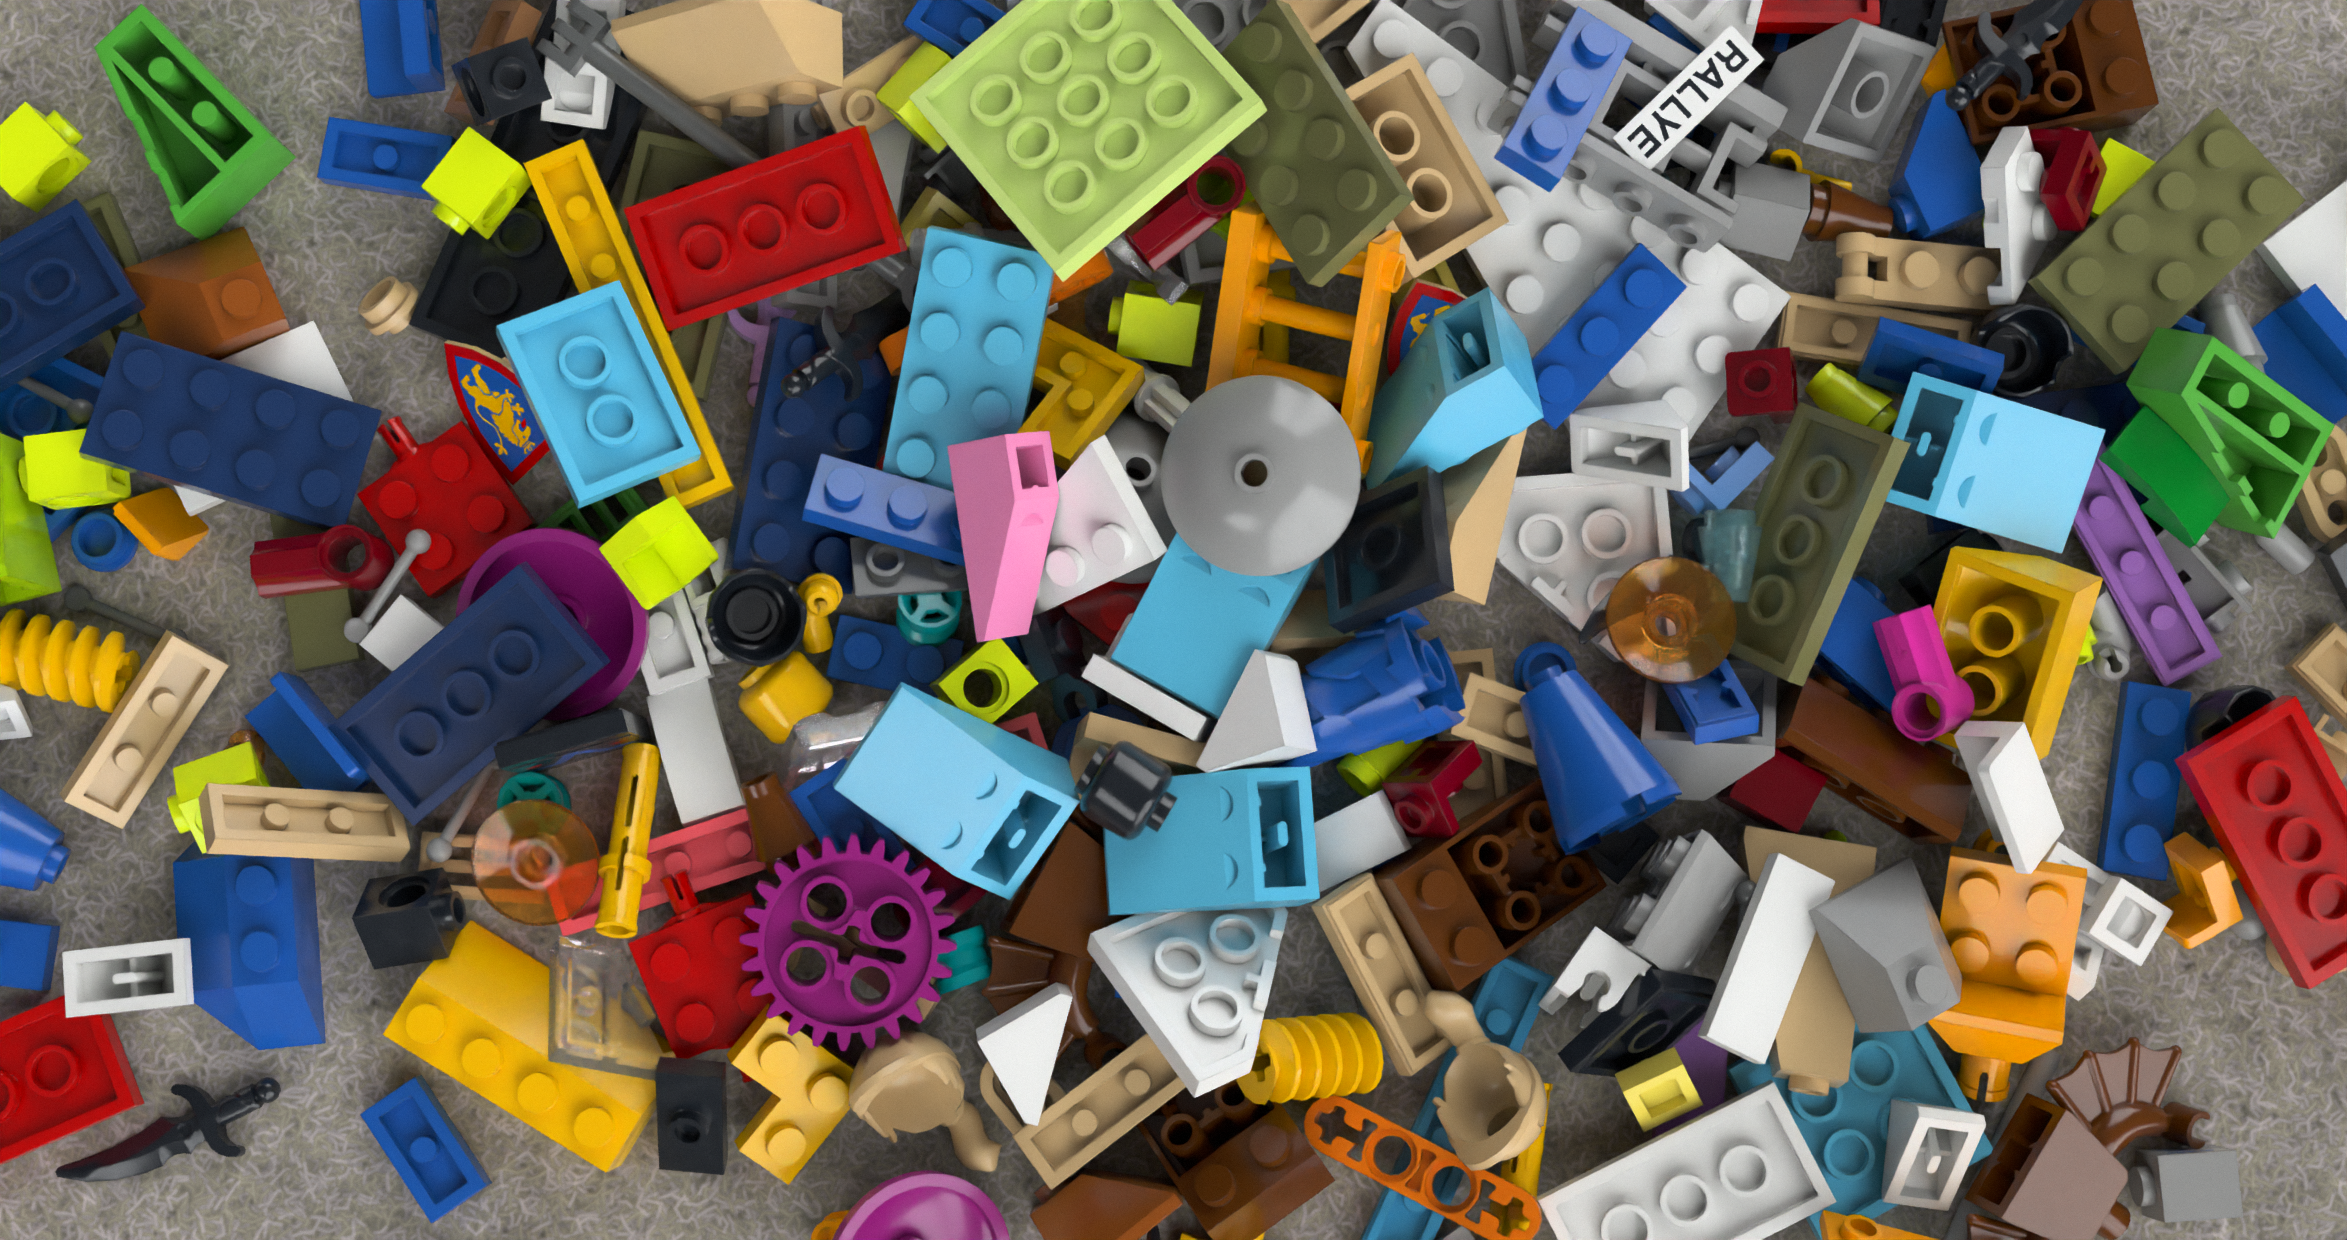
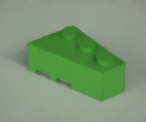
M140 4L94 47L127 118L133 122L146 150L144 155L150 168L157 174L171 203L169 208L177 225L199 240L203 241L211 238L296 158L182 40L144 5Z
M2156 327L2126 383L2127 387L2140 407L2146 405L2189 444L2224 488L2230 501L2215 521L2222 527L2274 539L2335 425L2214 336Z

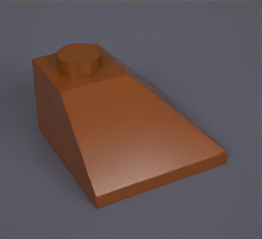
M244 226L123 269L146 306L139 313L150 339L219 361L290 331L278 298Z
M1083 1168L1073 1177L1069 1176L1052 1190L1046 1183L1042 1184L1034 1192L1040 1203L1032 1208L1030 1217L1044 1240H1138L1183 1205V1197L1172 1179Z

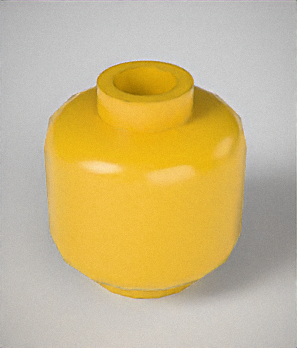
M793 650L785 660L764 667L752 666L737 683L743 690L738 700L739 709L775 744L787 743L795 737H798L806 744L818 735L832 719L825 709L832 700L834 694L833 686L799 651Z

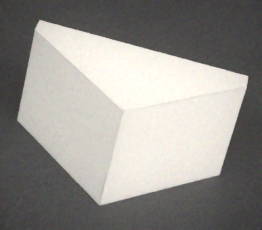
M1666 400L1576 409L1569 415L1572 473L1681 492L1689 488L1688 425Z
M1258 649L1254 650L1195 766L1209 773L1266 768L1317 751L1297 661L1287 655Z
M190 938L62 952L66 1018L194 1004Z
M1055 982L976 1029L979 1046L1024 1123L1038 1126L1073 998L1070 987L1066 984Z
M1891 1099L1881 1190L1883 1202L1948 1211L1986 1127L1984 1115L1958 1108Z

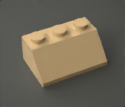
M679 0L611 20V33L627 60L717 126L723 124V118L735 115L743 117L767 115L769 107L783 103L790 105L812 104L817 101L818 94L843 88L842 13L809 0Z
M1413 52L1345 89L1415 198L1376 236L1378 237L1388 230L1402 232L1399 253L1405 254L1406 266L1400 286L1509 222ZM1369 243L1361 251L1367 252Z

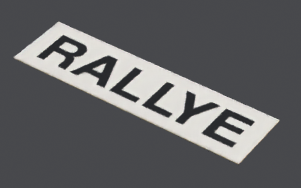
M1730 25L1612 139L1631 159L1651 170L1764 59Z

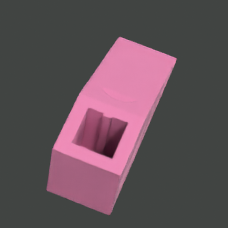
M1050 431L1004 434L949 445L947 449L977 642L1028 634L1059 500Z

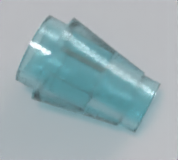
M1744 509L1704 511V526L1697 527L1707 585L1708 589H1710V602H1749V589H1751L1763 529V527L1756 526V511Z

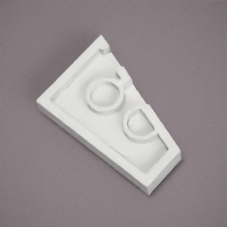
M1105 434L1088 445L1057 483L1059 500L1033 615L1045 612L1146 565L1168 551Z

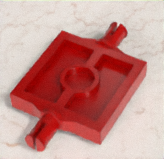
M400 416L387 420L391 427L382 424L377 429L378 434L385 440L396 456L397 461L393 463L386 474L357 493V496L399 556L406 549L405 539L412 530L422 529L431 536L432 543L430 549L425 553L418 554L408 568L428 597L436 599L460 581L465 580L468 572L479 557L497 542L513 534L539 526L502 472L475 438L469 425L463 421L458 422L433 441L418 445L406 428Z
M686 869L676 871L674 874L683 896L678 891L672 873L660 879L675 914L661 927L632 938L628 942L674 1057L683 1059L692 1058L712 1049H731L767 1004H771L775 998L772 992L752 996L751 988L763 977L762 971L742 970L741 966L743 960L758 953V947L748 946L739 942L742 932L759 929L760 926L759 923L751 920L744 914L747 905H757L752 890L723 902L699 904ZM787 1010L782 1013L786 1017L792 1016ZM740 1070L744 1083L754 1080Z

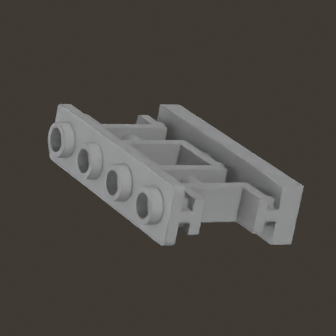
M1552 0L1546 7L1536 26L1538 29L1531 39V42L1548 52H1551L1567 20L1578 6L1633 40L1563 177L1571 182L1587 185L1611 199L1613 204L1622 212L1632 216H1640L1664 230L1675 243L1706 253L1729 232L1734 222L1732 217L1736 214L1740 205L1713 189L1727 157L1748 169L1765 153L1769 144L1767 143L1768 138L1779 129L1788 108L1742 81L1699 123L1717 134L1709 150L1684 137L1650 170L1631 159L1612 139L1618 132L1602 124V121L1617 92L1644 108L1698 54L1606 0ZM1519 74L1506 88L1500 99L1499 106L1487 122V127L1501 135L1502 139L1507 134L1533 85V82ZM1670 159L1696 173L1689 191L1660 176Z

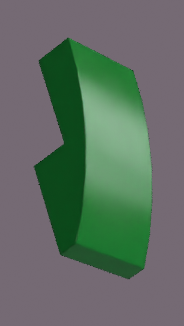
M2143 405L2133 413L2098 458L2146 496L2139 506L2140 509L2189 549L2197 544L2230 501L2222 485L2198 454L2176 431L2146 405Z

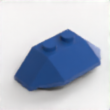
M195 840L173 862L177 939L190 938L194 1003L258 1050L326 1043L314 859L207 854V852L202 854Z

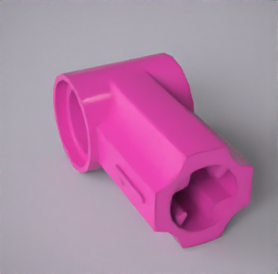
M1931 605L1921 606L1873 622L1872 625L1896 692L1891 711L1893 721L1898 730L1912 740L1930 741L1968 721L1973 714L1975 706L1974 695L1968 683L1959 675L1954 674ZM1927 694L1937 701L1940 707V719L1930 713L1926 703Z

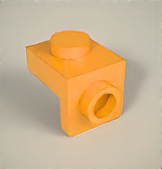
M2186 832L2163 844L2180 893L2162 903L2174 911L2163 929L2165 933L2184 948L2192 949L2244 919L2231 883L2236 880V874L2221 850L2216 847L2208 849Z

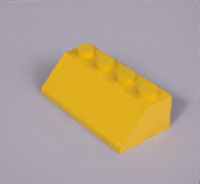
M470 920L458 933L449 958L434 960L418 977L383 1033L385 1037L605 1173L622 1165L657 1108L655 1071L660 1056L675 1058L667 1039L473 920Z

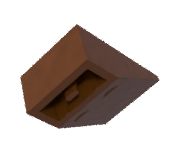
M2084 0L2066 26L2060 32L2052 34L2045 39L2040 53L2030 55L2024 60L2033 76V86L2027 99L2019 101L2016 98L2017 89L2015 83L2010 78L2000 75L1976 99L1970 100L1969 105L1962 111L1971 146L1994 144L2003 127L2028 126L2029 132L2031 129L2073 127L2095 133L2135 124L2157 106L2159 101L2133 1ZM2027 5L1990 12L1993 32L1999 38L2003 37L2013 22L2014 13ZM1980 15L1943 22L1941 25L1955 84L1982 58L1975 42V26Z
M1540 776L1458 820L1460 829L1451 838H1425L1372 872L1432 990L1460 991L1607 887L1586 849L1575 854L1565 855L1557 840Z
M1236 1079L1196 1098L1185 1087L1137 1124V1127L1201 1225L1213 1240H1254L1335 1181L1281 1103L1271 1102L1270 1100L1265 1105L1253 1103L1245 1097Z

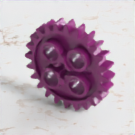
M851 833L846 851H837L831 837L825 835L822 842V855L814 857L808 848L800 844L797 846V858L800 866L793 869L787 863L778 859L773 866L781 880L780 884L777 886L760 880L756 885L757 891L768 901L767 905H747L744 912L748 918L760 924L759 929L742 932L739 938V942L745 945L758 947V953L749 956L741 964L742 970L762 971L763 977L751 988L752 996L772 992L775 998L771 1002L766 1016L771 1019L786 1010L791 1013L792 1017L787 1032L790 1036L797 1033L805 1024L813 1026L812 1043L815 1047L822 1043L828 1031L837 1033L840 1051L847 1050L851 1034L858 1032L861 1033L869 1049L874 1048L875 1029L884 1026L894 1039L900 1038L898 1017L904 1014L920 1024L923 1021V1015L916 1003L921 997L933 1002H939L941 999L939 991L930 983L931 978H948L952 975V968L937 959L938 954L957 950L955 940L939 936L938 930L946 928L955 922L953 913L934 912L933 907L946 896L944 888L924 891L921 886L927 880L931 872L930 868L925 865L912 873H908L905 867L909 859V850L904 848L892 860L884 857L885 842L882 837L875 841L870 852H864L860 849L857 833ZM822 883H833L839 886L847 899L843 910L837 915L830 917L815 913L808 902V895L815 886ZM889 902L898 903L903 906L910 916L906 929L894 936H886L879 933L871 921L875 909ZM794 920H801L837 935H843L848 925L856 926L859 928V940L863 943L902 951L905 953L906 958L903 962L898 963L862 948H854L850 957L841 956L838 954L839 943L837 941L818 935L796 932L792 929L791 924ZM801 947H812L823 955L826 967L816 978L809 980L800 979L789 969L787 961L790 954ZM868 966L883 970L890 981L887 990L881 996L873 999L859 996L853 990L851 984L854 974L861 968Z

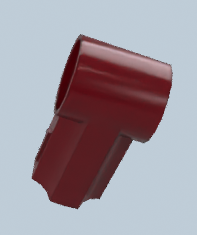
M1214 155L1122 232L1130 248L1152 273L1156 272L1217 223L1230 217L1232 210L1237 208L1242 201L1246 190L1245 176L1240 166L1230 158ZM1207 174L1221 176L1230 187L1231 196L1229 201L1222 205L1206 203L1197 192V180Z
M346 524L332 527L326 533L257 541L254 543V550L250 555L251 578L256 584L258 595L264 599L353 588L358 591H371L381 586L395 563L393 551L385 540L354 525ZM364 544L366 555L362 566L356 571L349 573L346 567V558L350 550L357 545Z

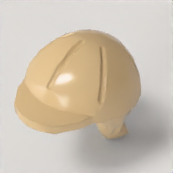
M1429 991L1425 998L1423 1014L1432 1024L1440 1028L1450 1042L1456 1046L1457 1056L1443 1076V1100L1435 1097L1432 1102L1437 1107L1436 1114L1447 1133L1451 1146L1456 1150L1457 1158L1471 1171L1492 1167L1498 1162L1518 1156L1534 1143L1542 1132L1541 1127L1544 1126L1547 1098L1541 1076L1532 1062L1525 1056L1506 1046L1490 1042V1039L1485 1036L1476 1019L1472 1004L1464 997L1453 991Z
M900 1030V1038L894 1039L887 1033L875 1040L874 1048L869 1049L866 1047L851 1075L849 1089V1106L860 1119L865 1120L884 1138L888 1137L893 1144L898 1141L894 1130L916 1134L931 1130L939 1125L948 1127L955 1156L963 1166L972 1171L992 1172L997 1168L1002 1145L989 1139L979 1110L964 1100L965 1082L960 1073V1063L954 1052L944 1042L925 1033Z

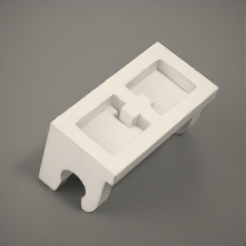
M1595 926L1574 951L1538 1003V1006L1553 1015L1567 1003L1568 998L1574 992L1580 990L1581 998L1584 1001L1591 1000L1592 1002L1590 1011L1582 1016L1580 1027L1585 1029L1602 1012L1611 1009L1632 984L1641 976H1645V972L1652 965Z

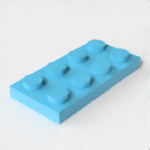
M934 225L927 228L882 471L954 492L947 446L1004 434H1015L1026 420L1055 272L1035 248Z

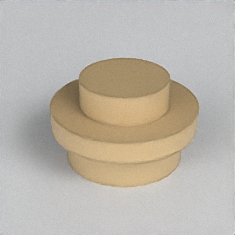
M389 276L377 283L365 295L358 307V313L366 319V329L377 336L387 331L391 334H397L406 328L416 308L415 302L419 294L418 289L410 282L401 283L394 276Z

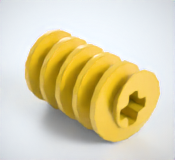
M17 608L10 609L0 622V684L17 691L23 688L27 694L41 697L48 694L52 700L66 703L73 700L78 706L93 708L98 705L103 712L113 713L139 673L141 667L139 653L137 650H131L126 653V639L123 633L112 631L106 636L101 645V632L98 627L87 625L77 637V628L73 621L62 619L52 631V622L49 616L38 613L28 623L25 610Z
M1356 1012L1318 1014L1317 1016L1303 1015L1296 1018L1280 1017L1275 1020L1263 1019L1251 1071L1236 1080L1245 1097L1255 1104L1264 1105L1268 1100L1284 1103L1290 1099L1303 1101L1311 1097L1328 1098L1332 1094L1337 1096H1348L1352 1092L1367 1094L1377 1087L1382 1077L1384 1064L1382 1046L1376 1030L1366 1018Z

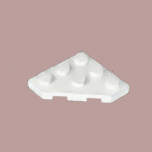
M1575 473L1515 477L1495 562L1581 633L1593 609L1611 589L1632 573L1646 566L1655 567L1661 565L1667 560L1669 554L1673 555L1667 489L1577 475ZM1678 602L1655 606L1628 616L1601 631L1589 641L1613 662L1650 660V647L1681 640Z
M1285 907L1136 914L1090 933L1087 946L1088 952L1194 1098L1251 1071L1276 968L1280 943L1288 916V911Z

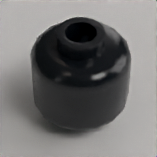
M1125 740L1115 743L1111 749L1100 745L1074 788V791L1082 795L1080 800L1082 814L1125 840L1135 839L1146 826L1158 832L1178 799L1167 792L1172 781L1173 773L1171 768L1166 763Z

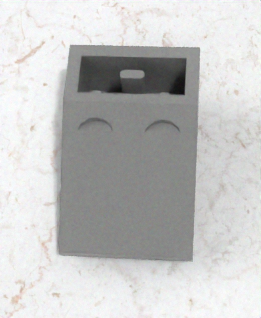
M1703 829L1682 836L1677 835L1672 840L1668 838L1664 844L1658 842L1640 869L1639 875L1647 879L1638 896L1633 895L1631 899L1625 897L1607 924L1606 930L1614 934L1613 939L1651 964L1650 968L1691 975L1734 904L1737 885L1749 879V876L1713 836Z

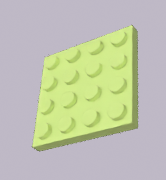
M1022 0L909 96L910 100L1062 282L1267 111L1262 99L1172 0Z

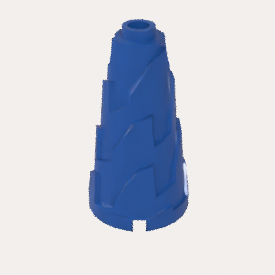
M1416 607L1409 608L1357 629L1353 632L1356 636L1355 638L1305 666L1307 671L1300 674L1317 751L1266 768L1307 766L1311 768L1349 753L1357 756L1401 740L1405 744H1409L1450 729L1465 719L1458 712L1465 709V702L1451 659L1439 636L1428 642L1419 637L1416 630L1429 625L1430 622Z

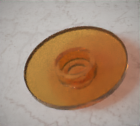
M1656 557L1636 564L1618 580L1612 589L1606 607L1608 636L1619 657L1638 674L1657 682L1669 684L1687 683L1708 675L1726 658L1736 635V611L1731 596L1723 583L1702 565L1684 558ZM1660 617L1670 619L1676 627V634L1673 636L1661 634L1656 628L1655 620Z
M542 799L517 800L493 812L476 833L471 850V867L476 885L485 900L497 912L514 922L529 926H550L564 922L586 906L598 886L600 878L598 874L600 853L597 843L586 824L564 806ZM541 846L550 853L553 859L552 865H544L536 859L535 847Z

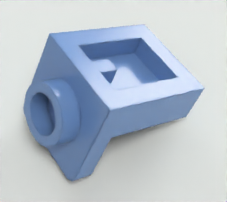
M1758 441L1752 443L1741 453L1733 446H1730L1705 471L1713 480L1711 483L1689 463V488L1683 492L1669 490V493L1676 503L1690 515L1696 517L1702 513L1710 520L1721 513L1775 458Z

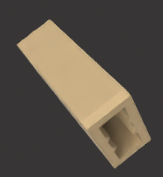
M1745 825L1738 837L1736 851L1738 865L1749 876V881L1757 884L1768 855L1781 853L1835 880L1830 899L1874 874L1877 847ZM1816 930L1770 1049L1769 1060L1772 1077L1788 1079V1090L1807 1095L1828 1096L1829 1087L1839 1088L1848 1082L1856 1021Z

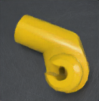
M813 573L808 575L796 589L802 600L806 603L807 621L802 644L805 652L812 654L824 652L833 646L834 637L828 615L836 610L843 597L842 587L835 577L827 573Z

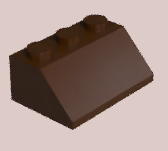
M1816 674L1813 679L1808 676L1804 687L1790 683L1776 707L1775 748L1827 777L1824 788L1914 843L1925 845L1956 842L1963 828L1973 784L1969 774L1958 767L1961 759L1955 753L1931 741H1926L1924 746L1916 741L1907 738L1898 730L1891 714L1871 707L1869 712H1866L1847 700L1850 694L1847 688L1827 676Z

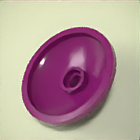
M539 527L513 534L490 547L479 557L468 572L461 587L456 607L457 617L518 564L527 561L562 604L572 611L574 618L608 656L611 662L543 718L544 720L578 718L604 707L617 698L638 673L644 660L649 640L650 623L648 610L640 605L600 552L599 548L604 543L588 534L561 527Z
M926 1170L909 1172L893 1177L870 1190L850 1209L836 1230L832 1240H1010L1000 1211L982 1190L956 1175Z

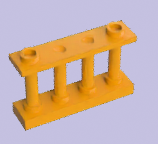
M1255 199L1233 209L1205 392L1232 379L1266 375L1298 382L1311 388L1327 401L1342 404L1340 415L1354 437L1361 465V480H1363L1369 471L1373 458V443L1366 440L1391 294L1396 293L1400 288L1406 266L1405 254L1399 253L1402 232L1388 230L1371 240L1367 252L1360 251L1338 272L1363 279L1357 316L1273 296L1272 289L1267 288L1270 264H1273L1276 259L1289 262L1294 261ZM1268 321L1352 342L1347 377L1343 378L1264 358L1263 352L1257 350L1260 327L1264 326Z

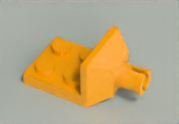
M1951 846L1940 925L1963 976L1961 999L1958 1004L1929 1020L1928 1023L1953 1051L1962 1053L1956 1082L1963 1095L1976 1100L1980 1076L1982 1073H1987L1985 1102H1998L2006 1099L2010 1089L2009 1076L2012 1062L2023 1064L2062 1045L2066 995L2087 881V868L2041 861L2031 874L2016 873L2009 855Z

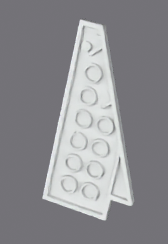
M1380 0L1343 53L1360 81L1412 52L1414 53L1509 220L1508 223L1461 251L1483 288H1490L1527 338L1531 358L1638 243H1642L1687 286L1680 296L1576 409L1666 400L1688 425L1689 442L1726 390V354L1729 352L1754 350L1791 296L1719 242L1706 253L1699 252L1693 248L1683 247L1671 240L1664 230L1640 216H1632L1622 212L1613 204L1611 199L1585 184L1571 182L1562 176L1561 180L1549 193L1494 159L1503 139L1501 135L1487 127V122L1499 106L1500 99L1507 86L1392 1ZM1568 416L1564 420V424L1570 433V421Z

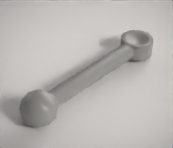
M414 529L407 534L405 539L406 549L360 617L349 619L346 622L344 634L349 641L353 643L362 642L373 628L372 621L416 556L430 549L432 543L431 536L426 531Z
M497 759L476 775L440 837L432 839L427 844L426 854L431 861L441 863L448 860L451 856L452 840L493 771L499 770Z

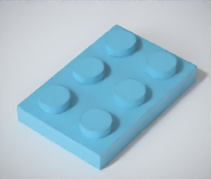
M620 280L496 326V335L578 509L700 459V449Z

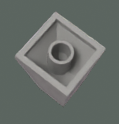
M1850 18L1779 54L1770 74L1763 83L1761 92L1788 108L1779 130L1803 143L1880 164L1937 48L1928 43Z
M1647 660L1641 743L1677 782L1682 791L1681 795L1675 796L1677 800L1706 801L1775 756L1777 676L1744 660H1727L1759 714L1758 732L1694 745L1651 667L1650 660Z
M1911 857L1901 858L1808 911L1860 1033L1913 1031L1960 1002L1963 976Z

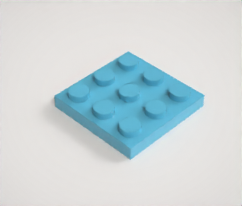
M1855 1022L1848 1082L1839 1088L1829 1087L1828 1096L1807 1095L1788 1090V1079L1772 1077L1769 1055L1765 1064H1754L1741 1058L1728 1065L1726 1073L1738 1095L1768 1080H1772L1779 1090L1837 1201L1806 1217L1817 1240H1822L1819 1219L1823 1210L1846 1216L1857 1214L1873 1219L1899 1205L1883 1202L1881 1193L1891 1099L1952 1107L1973 1112L1925 1024L1913 1031L1860 1033ZM1984 1132L1968 1166L1987 1157L1993 1150Z

